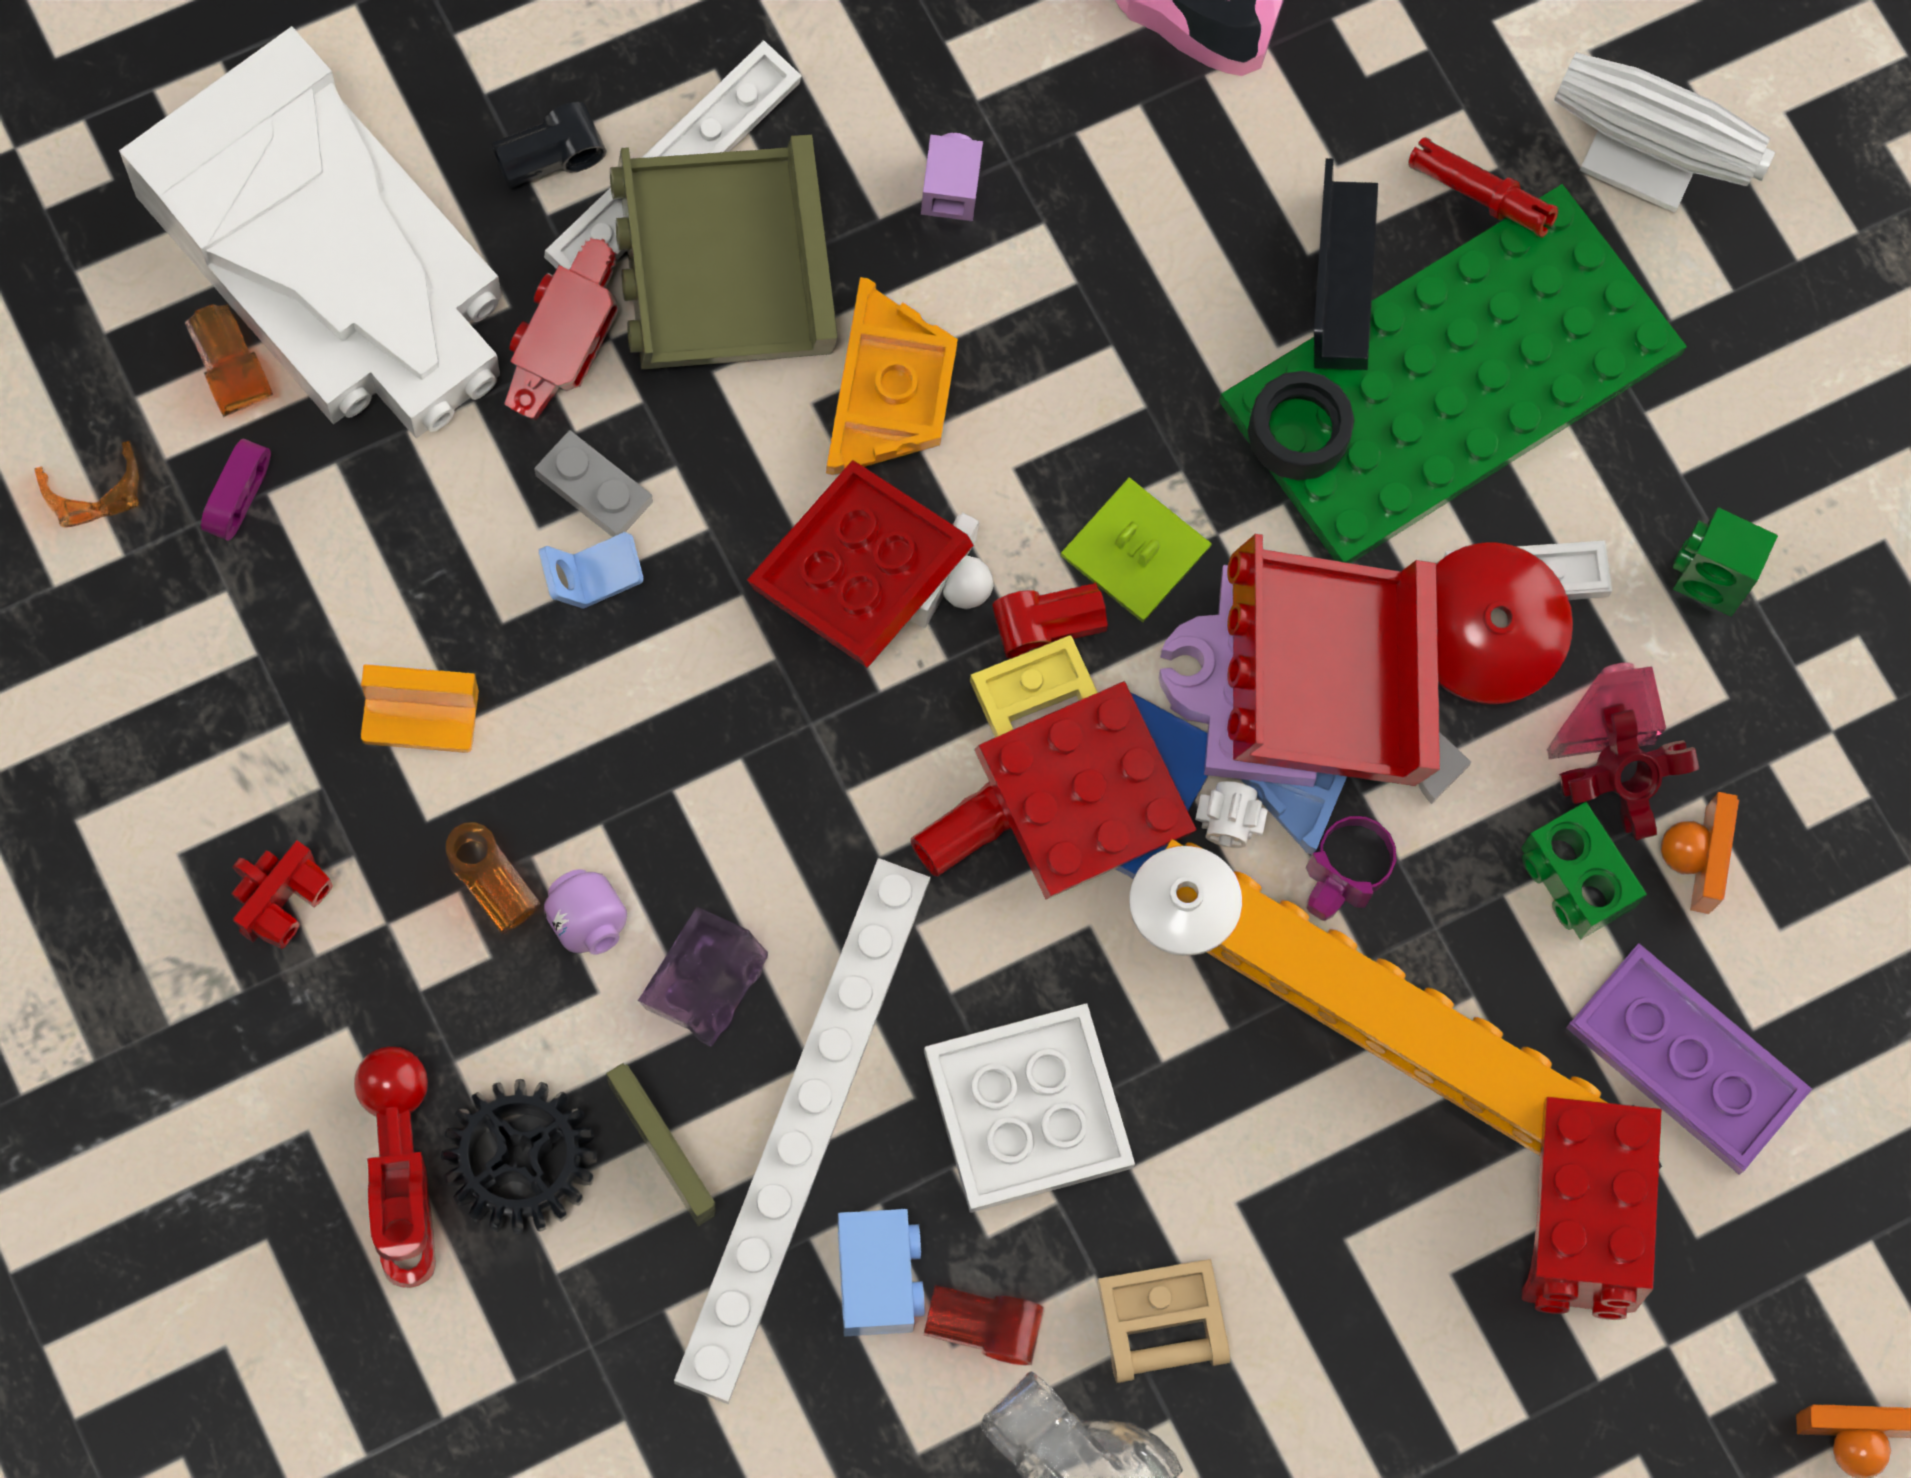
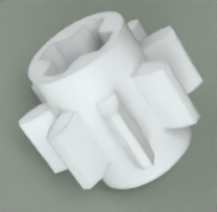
M1224 781L1217 783L1216 790L1211 791V796L1200 795L1195 820L1202 822V828L1207 829V840L1225 847L1242 848L1246 846L1247 839L1252 838V834L1263 835L1268 810L1261 808L1262 802L1256 800L1257 791L1254 788L1237 782Z

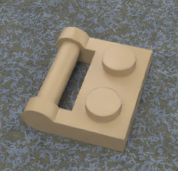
M1211 1259L1098 1279L1097 1285L1116 1383L1134 1380V1374L1205 1361H1210L1212 1366L1230 1363L1229 1345ZM1198 1322L1204 1323L1206 1338L1130 1351L1127 1335Z

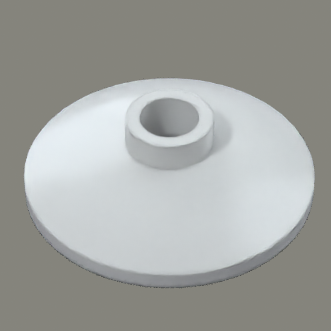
M1177 846L1156 853L1139 868L1131 885L1129 905L1132 919L1138 931L1148 942L1167 953L1191 956L1202 954L1218 947L1231 935L1240 917L1242 894L1234 872L1220 857L1202 848ZM1182 887H1191L1196 891L1197 899L1191 903H1185L1178 899L1176 892Z

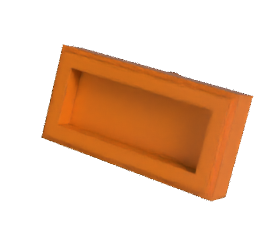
M1718 792L1706 806L1703 825L1695 821L1679 822L1672 825L1663 835L1661 853L1669 868L1680 874H1695L1691 911L1710 914L1724 900L1739 804L1736 795Z
M1811 1405L1796 1414L1797 1434L1836 1436L1833 1447L1836 1463L1846 1474L1855 1478H1874L1884 1471L1889 1463L1891 1454L1888 1437L1911 1438V1408Z

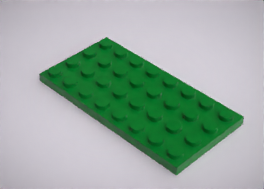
M1563 184L1539 198L1548 204L1558 207V215L1553 226L1543 225V227L1548 229L1544 237H1539L1529 229L1506 218L1372 300L1368 370L1314 368V337L1221 393L1219 403L1249 444L1248 426L1255 400L1268 382L1284 373L1307 371L1324 375L1339 385L1350 400L1354 416L1352 435L1345 454L1335 468L1318 478L1305 480L1281 477L1270 471L1334 561L1353 563L1675 360L1685 351L1687 347ZM1302 399L1285 400L1275 407L1269 420L1270 431L1275 440L1292 451L1301 453L1318 451L1331 438L1333 427L1330 417L1324 409L1311 401Z

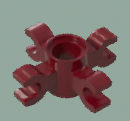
M1623 703L1601 708L1602 721L1610 745L1602 750L1597 759L1596 766L1573 769L1559 774L1563 795H1571L1573 803H1581L1592 800L1600 794L1614 791L1620 797V815L1624 832H1633V837L1636 841L1657 835V827L1650 808L1649 799L1660 788L1662 777L1687 774L1699 769L1696 748H1686V742L1681 740L1665 744L1653 751L1644 752L1638 746V726L1634 710L1625 711ZM1633 761H1637V770L1634 776L1626 782H1621V773L1624 767Z

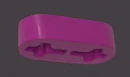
M244 438L236 444L204 508L201 530L227 541L235 536L267 472L271 456L269 448Z

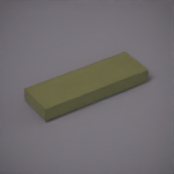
M622 1063L607 1072L606 1076L609 1087L697 1226L713 1218L716 1212L715 1201L629 1066Z

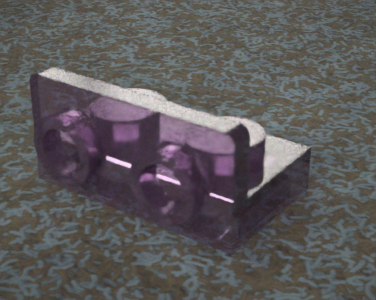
M696 907L638 1001L646 1010L690 1030L700 1042L712 1046L720 1033L730 1025L734 1011L750 985L755 983L760 977L764 963L768 958V952L748 929Z

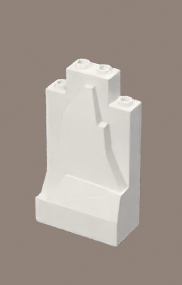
M292 26L119 150L137 199L333 425L344 416L350 418L359 414L370 403L371 396L377 393L417 439L427 430L434 432L442 428L453 417L454 410L469 398L473 400L481 398L495 385L497 377L500 376L497 354L469 322L472 320L479 322L485 319L497 307L498 300L502 298L497 274L341 100L336 91L332 71Z

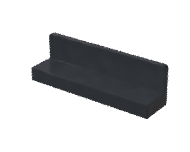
M1326 158L1314 324V368L1368 370L1378 183L1334 181V158Z

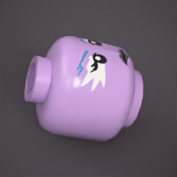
M582 869L572 870L552 883L548 890L549 896L544 904V915L560 942L568 951L574 953L590 952L593 955L608 951L616 945L620 938L619 933L626 924L627 910L603 874L586 872Z

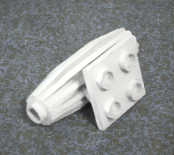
M1575 53L1554 98V102L1598 130L1579 171L1674 213L1681 202L1693 173L1748 186L1752 177L1760 181L1763 180L1775 154V151L1766 148L1770 137L1718 103L1642 69L1585 54Z

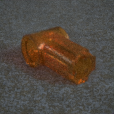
M211 304L195 311L189 320L185 321L187 330L206 369L204 376L223 418L274 397L256 354L249 352L242 332L227 304L222 306Z
M476 822L463 823L451 831L446 841V856L451 872L458 879L462 880L501 934L521 925L541 907L538 899L497 846L496 840L488 828ZM469 841L482 843L487 848L486 857L476 864L461 862L457 858L456 853L462 844Z

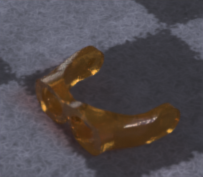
M130 440L122 442V454L127 460L124 476L114 488L95 503L70 500L54 494L50 490L48 484L49 477L45 473L43 466L34 468L42 497L48 507L58 517L61 527L78 526L101 517L112 516L131 510L139 505L137 497L139 469Z

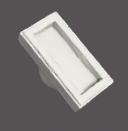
M962 512L961 515L958 514L953 525L968 534L974 544L977 540L979 521ZM968 552L911 617L910 621L926 628L943 597L954 607L966 610L983 604L991 595L994 586L993 575L988 566L979 558L967 556Z

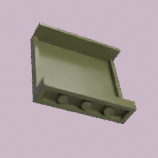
M812 135L791 136L787 148L630 159L629 147L621 148L618 167H610V188L612 199L622 200L623 217L616 218L615 220L618 250H627L629 269H622L621 271L622 292L624 301H633L635 320H628L627 322L630 353L639 352L641 369L832 354L838 336Z

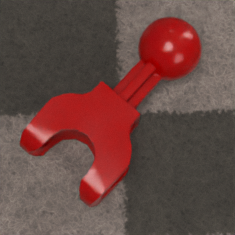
M390 1046L372 1051L361 1061L354 1077V1090L361 1106L368 1113L375 1116L377 1122L379 1157L367 1158L368 1209L371 1237L376 1252L380 1255V1262L389 1282L402 1288H412L428 1281L432 1277L436 1265L427 1170L422 1153H414L411 1113L420 1106L425 1098L428 1079L426 1070L416 1055L404 1048ZM422 1253V1258L417 1266L410 1270L401 1269L394 1263V1261L414 1258Z

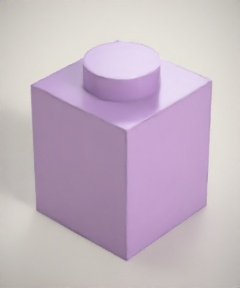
M960 133L930 136L921 215L973 221L983 141L972 140L970 137Z

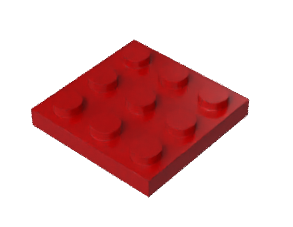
M852 460L747 581L757 593L868 668L970 551L974 544L968 534Z
M1125 681L979 744L974 749L1045 900L1168 845L1172 839L1175 841L1180 840L1197 830Z

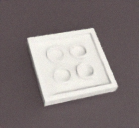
M1087 1003L929 1045L924 1048L925 1058L970 1213L1134 1168L1135 1162Z

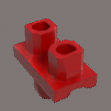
M296 840L280 861L267 850L254 865L239 857L232 868L243 879L231 895L245 905L233 918V921L241 928L239 932L254 943L259 937L263 941L283 949L300 927L298 920L281 909L294 893L315 908L332 889V882L316 864L311 850L298 840Z

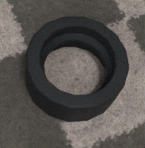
M1307 371L1284 373L1268 382L1255 400L1248 426L1251 449L1261 464L1278 476L1294 480L1318 478L1335 468L1347 450L1354 425L1351 402L1340 386L1324 375ZM1302 399L1311 401L1324 409L1330 417L1333 427L1331 438L1326 445L1318 451L1301 453L1289 450L1278 443L1271 434L1269 420L1272 411L1279 403L1285 400Z

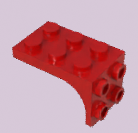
M1546 1097L1543 1106L1535 1242L1530 1272L1522 1288V1300L1535 1303V1310L1551 1314H1564L1570 1311V1307L1592 1309V1316L1596 1318L1622 1320L1627 1318V1313L1636 1312L1653 1290L1662 1109Z

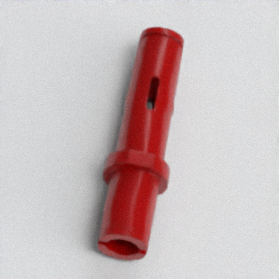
M1423 137L1418 142V145L1424 149L1421 150L1414 147L1408 161L1410 168L1418 170L1489 208L1490 215L1499 220L1506 217L1534 232L1539 237H1544L1548 232V229L1543 227L1544 224L1552 227L1558 215L1557 206L1548 204L1520 189V182L1511 177L1503 180L1437 145L1427 137Z

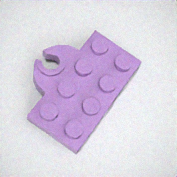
M1223 565L1218 615L1197 616L1179 625L1165 641L1160 658L1171 661L1176 657L1189 655L1198 660L1202 669L1197 674L1191 676L1181 675L1172 668L1160 669L1158 677L1160 686L1171 704V710L1187 720L1208 724L1204 775L1314 787L1317 772L1233 760V740L1229 739L1227 731L1228 719L1233 710V688L1229 686L1227 679L1229 663L1233 657V636L1229 634L1227 628L1229 611L1233 605V584L1228 581V565Z

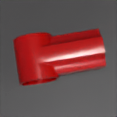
M1096 583L1039 595V592L1034 590L1018 591L1007 594L992 604L1005 655L1009 659L1070 635L1075 639L1106 632L1108 627L1105 603Z

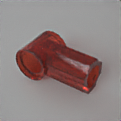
M935 1285L923 1336L980 1349L983 1355L1005 1363L1031 1366L1045 1308L1020 1298L995 1296L994 1299Z

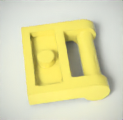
M1071 635L971 674L970 683L995 737L1013 730L1010 722L1075 696L1080 701L1098 693Z

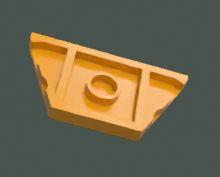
M860 277L826 466V474L830 475L840 474L852 460L865 467L940 446L958 339L938 325L926 323L920 313L904 302L898 305L876 290V283L868 278Z

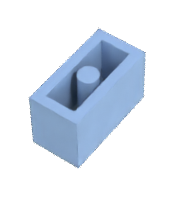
M907 1209L838 1213L837 1225L844 1336L912 1333L915 1324L914 1317L924 1316L923 1282H912L911 1259H921L919 1224L908 1225Z

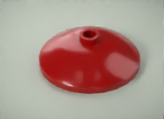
M1496 542L1465 546L1448 554L1436 563L1438 685L1456 697L1486 705L1518 701L1546 685L1562 666L1569 651L1573 631L1570 602L1563 585L1555 573L1542 560L1530 552L1513 545ZM1494 609H1500L1506 613L1508 618L1506 627L1500 628L1492 623L1491 613Z

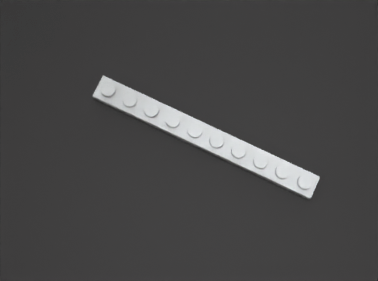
M878 858L674 1379V1384L729 1404L927 891L930 877Z

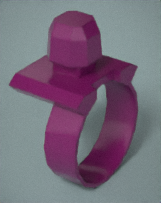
M1349 816L1336 821L1325 832L1317 852L1312 853L1306 865L1309 877L1317 881L1307 899L1306 909L1322 921H1326L1336 914L1345 901L1354 907L1365 908L1373 892L1377 891L1388 880L1396 863V846L1391 834L1379 822L1367 817ZM1345 826H1363L1374 831L1385 842L1390 854V868L1387 875L1380 882L1371 885V882H1356L1342 876L1331 866L1325 851H1323V844L1326 838L1334 830Z

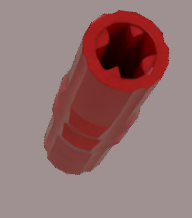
M988 782L977 793L964 798L954 809L911 837L910 841L916 855L925 868L932 875L938 877L983 845L996 840L1011 826L990 782Z

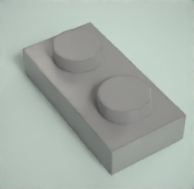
M571 430L563 436L534 468L535 476L612 537L627 532L653 503L651 493Z

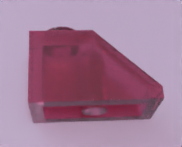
M1619 663L1604 668L1547 748L1549 760L1602 752L1610 744L1603 725L1601 708L1619 703L1624 704L1625 711L1634 710L1638 726V746L1655 744L1665 731L1666 724L1653 667L1635 669L1633 663Z

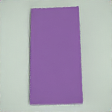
M1639 943L1566 1027L1739 1175L1745 1171L1812 1090L1811 1087Z

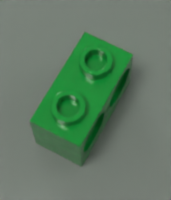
M1718 507L1707 524L1698 520L1689 539L1684 541L1672 566L1673 569L1680 571L1673 590L1732 617L1758 582L1778 535Z
M1587 802L1582 803L1532 832L1521 847L1524 853L1522 861L1528 874L1536 883H1544L1554 899L1552 907L1556 917L1566 929H1573L1580 940L1635 909L1647 895ZM1557 840L1567 842L1574 849L1576 859L1567 861L1559 858L1553 852L1551 842ZM1591 886L1600 890L1605 897L1606 906L1594 907L1587 903L1582 895V887Z

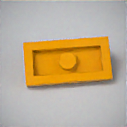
M363 665L361 687L365 696L361 739L364 744L468 753L472 750L479 693L475 674Z

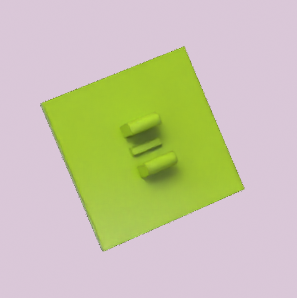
M1129 477L1067 545L1060 556L1089 580L1096 583L1100 589L1143 623L1208 551L1212 543Z

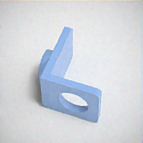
M626 532L574 555L550 546L539 549L551 598L576 607L587 608L641 584L644 579L633 536ZM556 564L562 568L566 575L568 589L564 587L557 575Z

